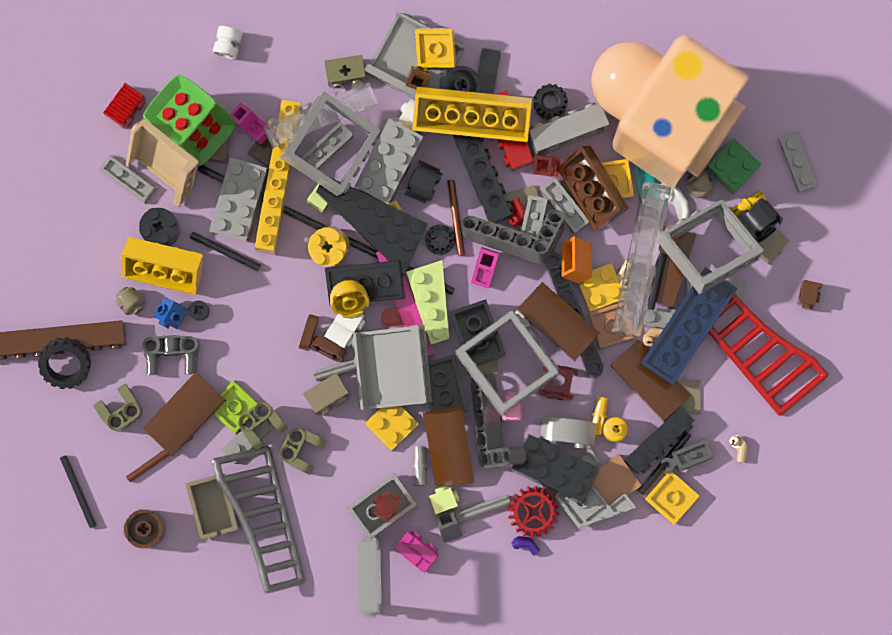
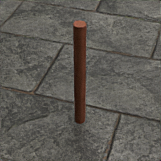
M448 180L458 256L465 255L455 180Z
M164 449L127 475L126 478L131 483L170 454Z

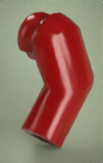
M515 198L510 201L515 211L512 217H510L509 222L513 226H519L524 220L525 209L520 199Z

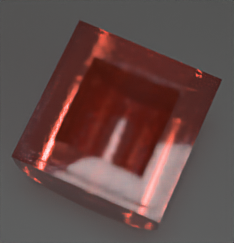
M394 308L385 309L381 314L382 325L400 324L401 317L399 312Z

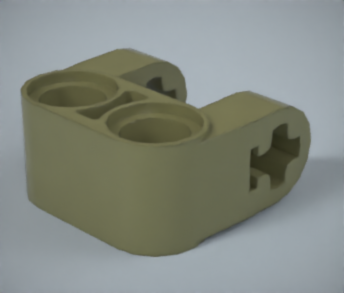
M126 383L117 388L126 402L120 409L111 413L102 400L93 405L105 424L114 431L124 430L140 419L143 414L142 407ZM135 406L137 414L131 417L128 410L130 407ZM119 417L121 425L115 428L112 422L114 418Z
M265 402L256 404L238 420L240 429L256 451L263 447L264 444L254 430L268 419L279 433L288 428L276 411ZM262 406L268 408V414L264 417H261L258 412ZM250 417L253 424L250 428H245L243 421L245 418Z
M293 428L288 433L280 449V458L292 467L310 475L314 466L298 459V456L306 441L323 449L327 440L301 428ZM297 431L301 432L303 436L299 442H295L292 439L293 434ZM286 449L293 450L294 456L291 459L284 457Z

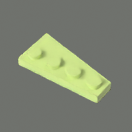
M442 260L407 271L406 276L422 323L425 325L430 345L449 339Z

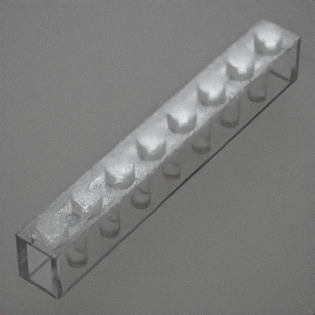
M654 182L643 183L612 332L630 337H640L644 330L643 321L644 316L648 312V297L652 293V278L656 274L655 264L660 255V244L658 241L661 232L664 231V222H666L668 217L667 207L672 198L670 193L672 187Z

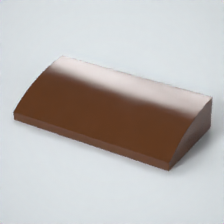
M591 145L580 147L557 168L595 231L603 228L629 209Z
M658 225L636 298L649 300L658 253H665L666 256L656 304L672 309L684 274L658 243L661 232L665 231L667 227ZM686 232L673 241L689 260L696 234Z
M543 282L517 309L525 319L574 362L600 334L599 331Z
M637 340L610 366L663 422L691 395L677 380L672 385L640 364L649 350Z
M195 372L143 429L171 456H174L226 400Z
M455 406L423 412L435 485L448 486L474 483L462 407Z

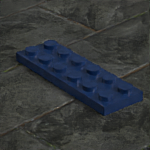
M705 267L700 275L704 277L712 271ZM724 280L699 294L692 285L640 364L673 385L738 288Z

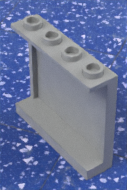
M396 11V17L371 63L366 66L365 74L415 100L416 90L406 86V78L411 66H418L415 30L417 28H429V25L422 20L416 21L412 19V16L407 12L402 11L400 13ZM454 38L457 64L464 51V45H462L459 39ZM423 67L430 74L425 88L439 89L441 77L451 68Z
M425 325L353 333L352 346L355 349L354 366L357 368L356 385L359 387L358 404L361 406V410L433 402Z

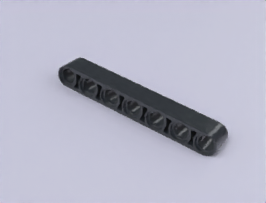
M553 252L551 257H556L559 260V264L551 266L547 262L545 267L555 293L561 299L563 293H570L572 300L566 303L585 319L572 282L566 279L565 283L558 284L555 281L557 275H562V257L559 253ZM593 341L589 345L593 349L592 355L586 356L582 353L580 359L586 374L591 378H597L602 374L604 367ZM597 364L600 368L599 373H591L589 366Z

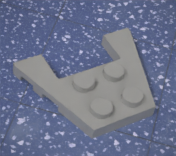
M590 448L587 449L582 457V460L595 466L601 463ZM592 486L583 506L558 493L555 496L558 503L578 529L636 508L626 494H623L612 504L608 505L594 486Z

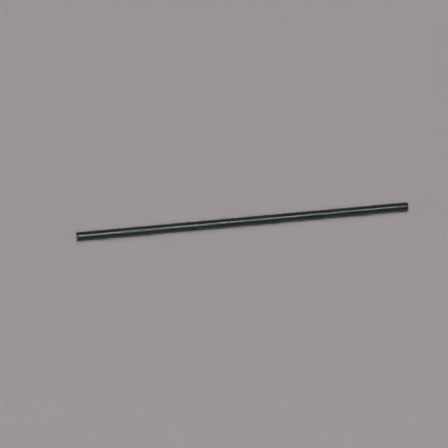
M203 165L197 168L198 172L223 183L224 175ZM284 205V214L317 230L327 227ZM348 236L350 246L378 259L376 254L379 252L378 250ZM409 266L407 271L413 270L415 268ZM444 283L445 292L452 295L455 288Z

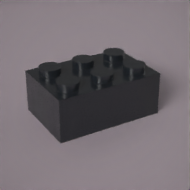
M486 299L450 311V317L461 346L494 324ZM498 331L466 352L476 367L505 357V350Z
M450 355L428 361L433 402L427 403L429 411L461 406L463 413L469 412L455 356Z

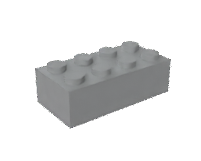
M593 102L586 105L585 109L581 111L575 109L569 111L565 117L560 118V116L549 119V123L544 125L538 123L531 126V130L528 132V139L535 157L538 158L607 131L609 123L600 104L596 105Z
M393 117L389 118L355 187L386 204H390L426 135L420 131L412 130V127Z
M230 157L209 231L244 242H250L267 183L268 168Z

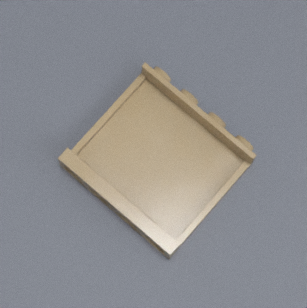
M146 119L140 124L137 122L131 129L132 134L129 139L130 145L126 155V166L129 167L135 160L141 163L176 191L173 203L180 207L191 195L199 161Z

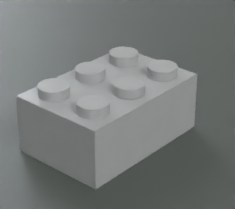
M392 474L348 506L347 509L367 537L372 539L416 507L417 504L398 477Z

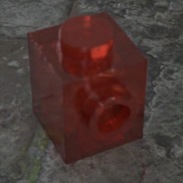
M535 155L533 174L550 177L558 176L561 157Z
M391 491L389 494L386 492L383 495L379 493L373 502L376 505L372 512L389 523L401 505L398 501L400 497Z

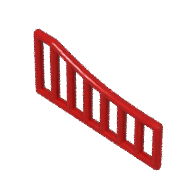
M734 293L720 316L734 304L743 313L719 333L713 326L708 333L776 414L782 416L828 378L829 374L815 357L778 335L759 319ZM746 319L752 321L756 327L730 347L724 338ZM761 332H764L771 338L744 362L736 354ZM777 344L788 350L757 377L749 370L750 366ZM797 355L806 360L769 392L761 384L792 356ZM812 366L819 375L780 406L774 397Z

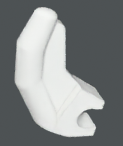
M658 184V189L664 188L666 190V194L659 195V199L675 207L679 220L689 218V203L679 187L675 186L672 190L665 184Z

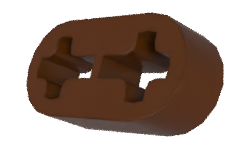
M309 314L299 349L309 351L319 316Z
M318 335L314 337L310 344L313 350L336 362H342L347 354L343 347Z

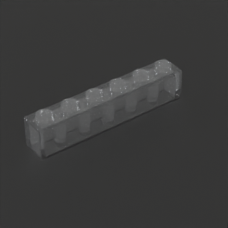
M362 82L351 86L352 89L347 92L345 89L336 92V96L333 97L355 113H360L378 104L369 82L364 85ZM312 102L302 106L301 111L296 112L294 109L285 113L284 118L279 119L277 116L268 120L264 130L273 149L291 140L312 106ZM324 104L306 135L341 121L345 117Z

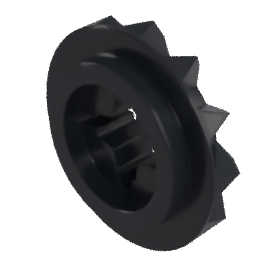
M438 224L432 226L425 235V244L428 250L437 255L450 252L455 245L454 232L445 225ZM439 232H441L443 238L449 239L442 241L441 247H439L438 241L432 240L438 237Z

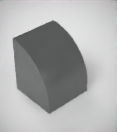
M453 509L434 515L444 543L462 536Z

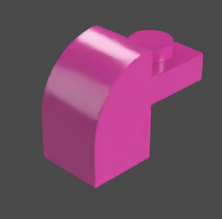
M241 102L230 113L236 125L259 144H262L274 131Z
M481 247L470 283L489 289L500 255L499 252Z

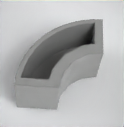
M543 416L540 439L548 440L547 443L551 445H559V442L575 444L574 448L586 449V446H594L597 423Z

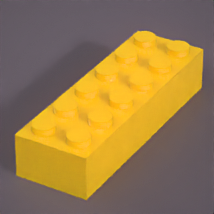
M417 87L412 130L528 142L532 98Z

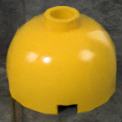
M353 280L342 281L335 285L330 294L331 309L335 315L337 313L342 315V318H353L361 315L366 305L367 308L369 306V297L364 286Z

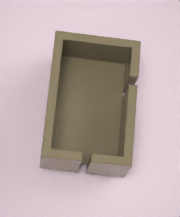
M216 475L185 483L200 540L219 536V531L221 534L240 530L237 514L218 484Z

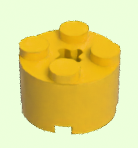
M327 226L317 230L310 237L308 243V251L311 258L316 264L322 266H333L341 262L347 256L350 249L348 236L334 226ZM332 244L333 248L329 250L325 245Z

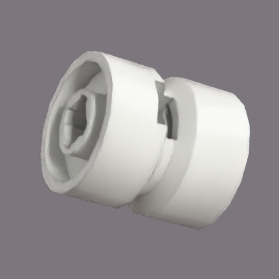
M219 26L216 36L219 40L214 44L213 53L224 58L236 59L239 50L237 44L241 42L243 33L231 27Z

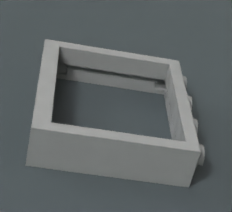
M323 91L313 102L280 158L338 196L343 192L346 193L350 188L351 184L349 181L359 173L361 168L358 166L361 161L364 162L370 154L368 150L371 145L374 146L377 143L380 129ZM324 104L369 133L368 138L340 184L294 154Z
M722 199L713 204L709 203L705 209L695 211L687 219L682 218L675 226L671 228L670 226L666 227V230L661 232L658 241L699 294L759 261L764 252L762 247ZM717 216L746 253L702 277L673 240Z
M513 311L506 314L455 351L458 359L501 417L558 377L557 370L559 369L553 359L550 361L547 358V351L543 345L540 344L538 346L535 342L536 336L531 329L527 330L524 327L523 323L525 322L519 314L515 315ZM512 321L549 372L504 404L466 352Z
M357 540L358 613H363V617H373L382 610L380 540Z

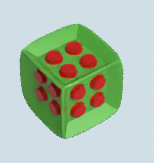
M180 74L176 75L164 86L149 104L143 115L144 119L198 160V166L205 164L231 135L236 125L232 116L223 106L190 79Z

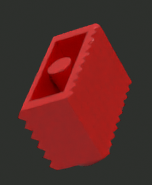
M124 83L103 114L124 129L132 124L135 119L133 115L136 111H141L145 106L146 102L144 100L146 98L130 85Z

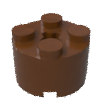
M141 509L134 511L124 524L126 539L137 548H152L162 542L166 533L164 519L153 510ZM144 524L149 527L146 534L144 531H141V527H144Z

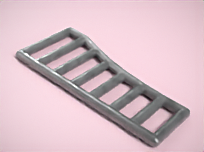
M264 446L257 451L251 449L214 458L212 464L217 482L227 496L245 530L257 564L264 592L269 594L304 584L305 578L271 448ZM259 455L265 456L267 466L223 475L221 464ZM269 473L272 483L271 485L233 493L227 484ZM274 492L277 503L243 511L238 500ZM279 510L282 522L252 529L247 518ZM284 529L286 541L259 547L255 536ZM289 548L290 560L265 566L263 554ZM294 567L296 578L270 585L268 573Z

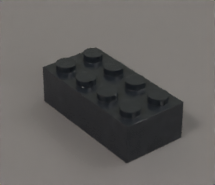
M528 434L522 446L526 451V461L523 464L513 465V472L583 506L600 471L599 467Z

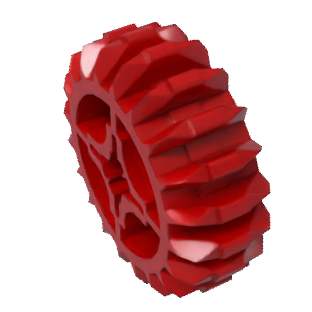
M527 486L528 493H524L523 489H520L519 491L522 496L519 497L517 494H514L513 496L517 501L510 500L509 503L514 505V508H508V511L513 512L514 515H509L508 519L515 518L511 526L519 525L516 532H519L521 528L524 529L522 536H526L528 531L530 532V538H533L534 532H537V537L540 538V531L543 530L544 534L547 535V527L551 530L554 529L550 523H558V520L553 519V517L560 516L559 512H554V509H558L559 505L553 506L552 504L557 500L556 498L551 500L548 498L551 496V492H548L547 495L543 494L545 488H542L541 492H537L538 486H534V492H531L530 486ZM528 496H539L542 498L536 505H531L524 500ZM546 502L550 509L548 520L541 514V508ZM519 504L527 511V515L522 521L519 520L517 513ZM541 504L538 512L542 519L534 515L527 520L529 508L526 505L535 508ZM532 519H537L544 524L539 528L526 527L527 523Z

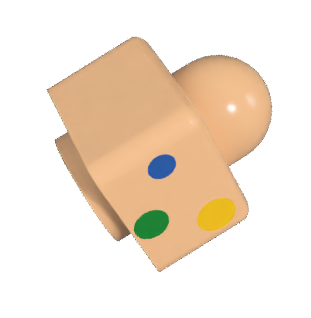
M681 36L673 43L665 56L650 46L639 42H623L610 47L599 57L594 66L592 89L600 106L620 120L613 139V149L673 190L686 170L698 177L746 107L736 98L749 76L691 37Z

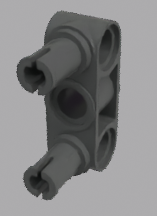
M164 335L150 336L143 340L142 348L144 358H146V375H158V358L160 355H183L185 357V374H194L196 372V357H198L200 343L196 338L192 336ZM193 340L195 347L192 350H187L186 343ZM151 341H155L157 345L153 351H149L147 347Z

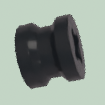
M199 300L194 301L190 305L189 313L195 320L203 321L209 316L210 309L206 303Z

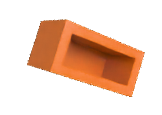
M576 236L562 242L563 278L578 284L592 278V248L590 242Z

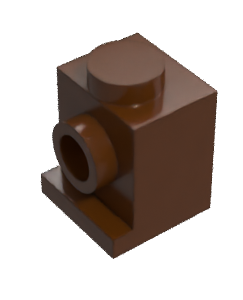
M411 66L406 78V86L415 90L417 87H426L430 77L429 72H426L427 70L421 66Z
M803 280L797 304L802 305V309L813 310L815 303H819L821 292H818V289L820 290L823 287V283Z

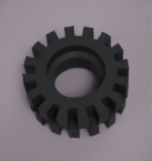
M549 83L546 86H541L534 95L533 103L536 113L540 114L543 119L544 117L547 118V120L556 116L561 117L567 108V93L563 91L561 86L558 87L557 84L551 85ZM547 95H554L557 98L558 104L555 108L549 109L543 104V99Z

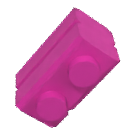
M413 530L412 533L407 531L394 550L425 573L439 555L436 553L438 549L430 542L427 545L422 542L421 539L423 537Z

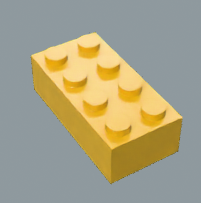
M128 237L122 252V278L192 295L197 294L202 280L203 254Z

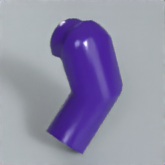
M517 536L512 541L514 549L527 548L533 556L541 551L530 537Z

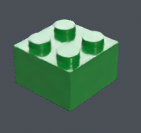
M733 138L705 169L733 195L762 164Z

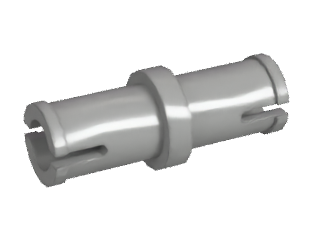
M413 447L414 464H412V469H414L415 477L414 486H426V468H428L425 463L426 447Z

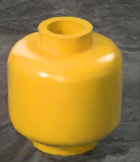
M619 417L608 419L603 426V434L610 442L622 441L627 436L629 430L626 421Z

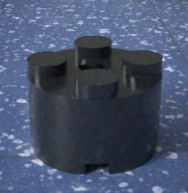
M456 66L443 74L440 79L439 89L480 93L481 82L476 71L472 68ZM461 82V86H463V88L458 89L459 86H457V83Z
M418 160L417 164L420 167L414 169L407 185L409 192L406 191L404 195L426 204V202L432 201L435 194L433 187L435 184H439L443 173L440 172V168Z
M763 198L759 199L753 208L749 211H743L739 216L740 222L753 238L759 242L771 236L777 230L775 228L776 224L779 223L781 225L783 222V217Z
M150 208L140 220L139 231L145 241L170 246L179 238L180 225L177 218L169 210ZM162 225L164 229L158 231L156 227Z

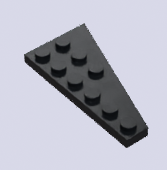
M319 184L316 193L332 209L338 212L373 248L378 250L387 261L401 260L402 275L404 276L428 223L352 187L346 193L343 192L336 196Z

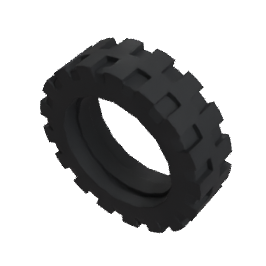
M59 337L55 338V341H49L47 346L43 347L38 362L39 373L44 377L43 380L46 383H51L52 387H60L59 389H72L76 385H81L82 381L86 380L91 365L90 353L86 351L85 345L78 343L79 341L76 339L70 340L69 337L64 339ZM67 351L79 359L81 366L75 374L68 376L60 375L50 367L49 358L55 352Z

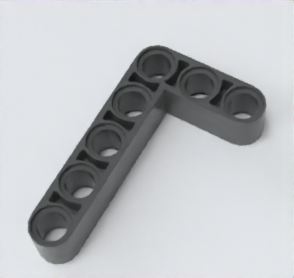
M556 209L547 214L536 237L475 216H466L461 222L462 233L465 239L537 264H545L549 261L565 229L564 213Z
M491 373L482 374L498 395L495 376ZM471 377L480 466L486 469L523 464L526 461L525 449L521 446L503 448L500 414L473 377Z

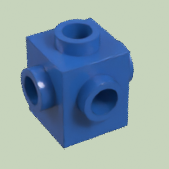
M164 296L153 317L159 319L158 324L167 329L170 326L178 329L188 309Z

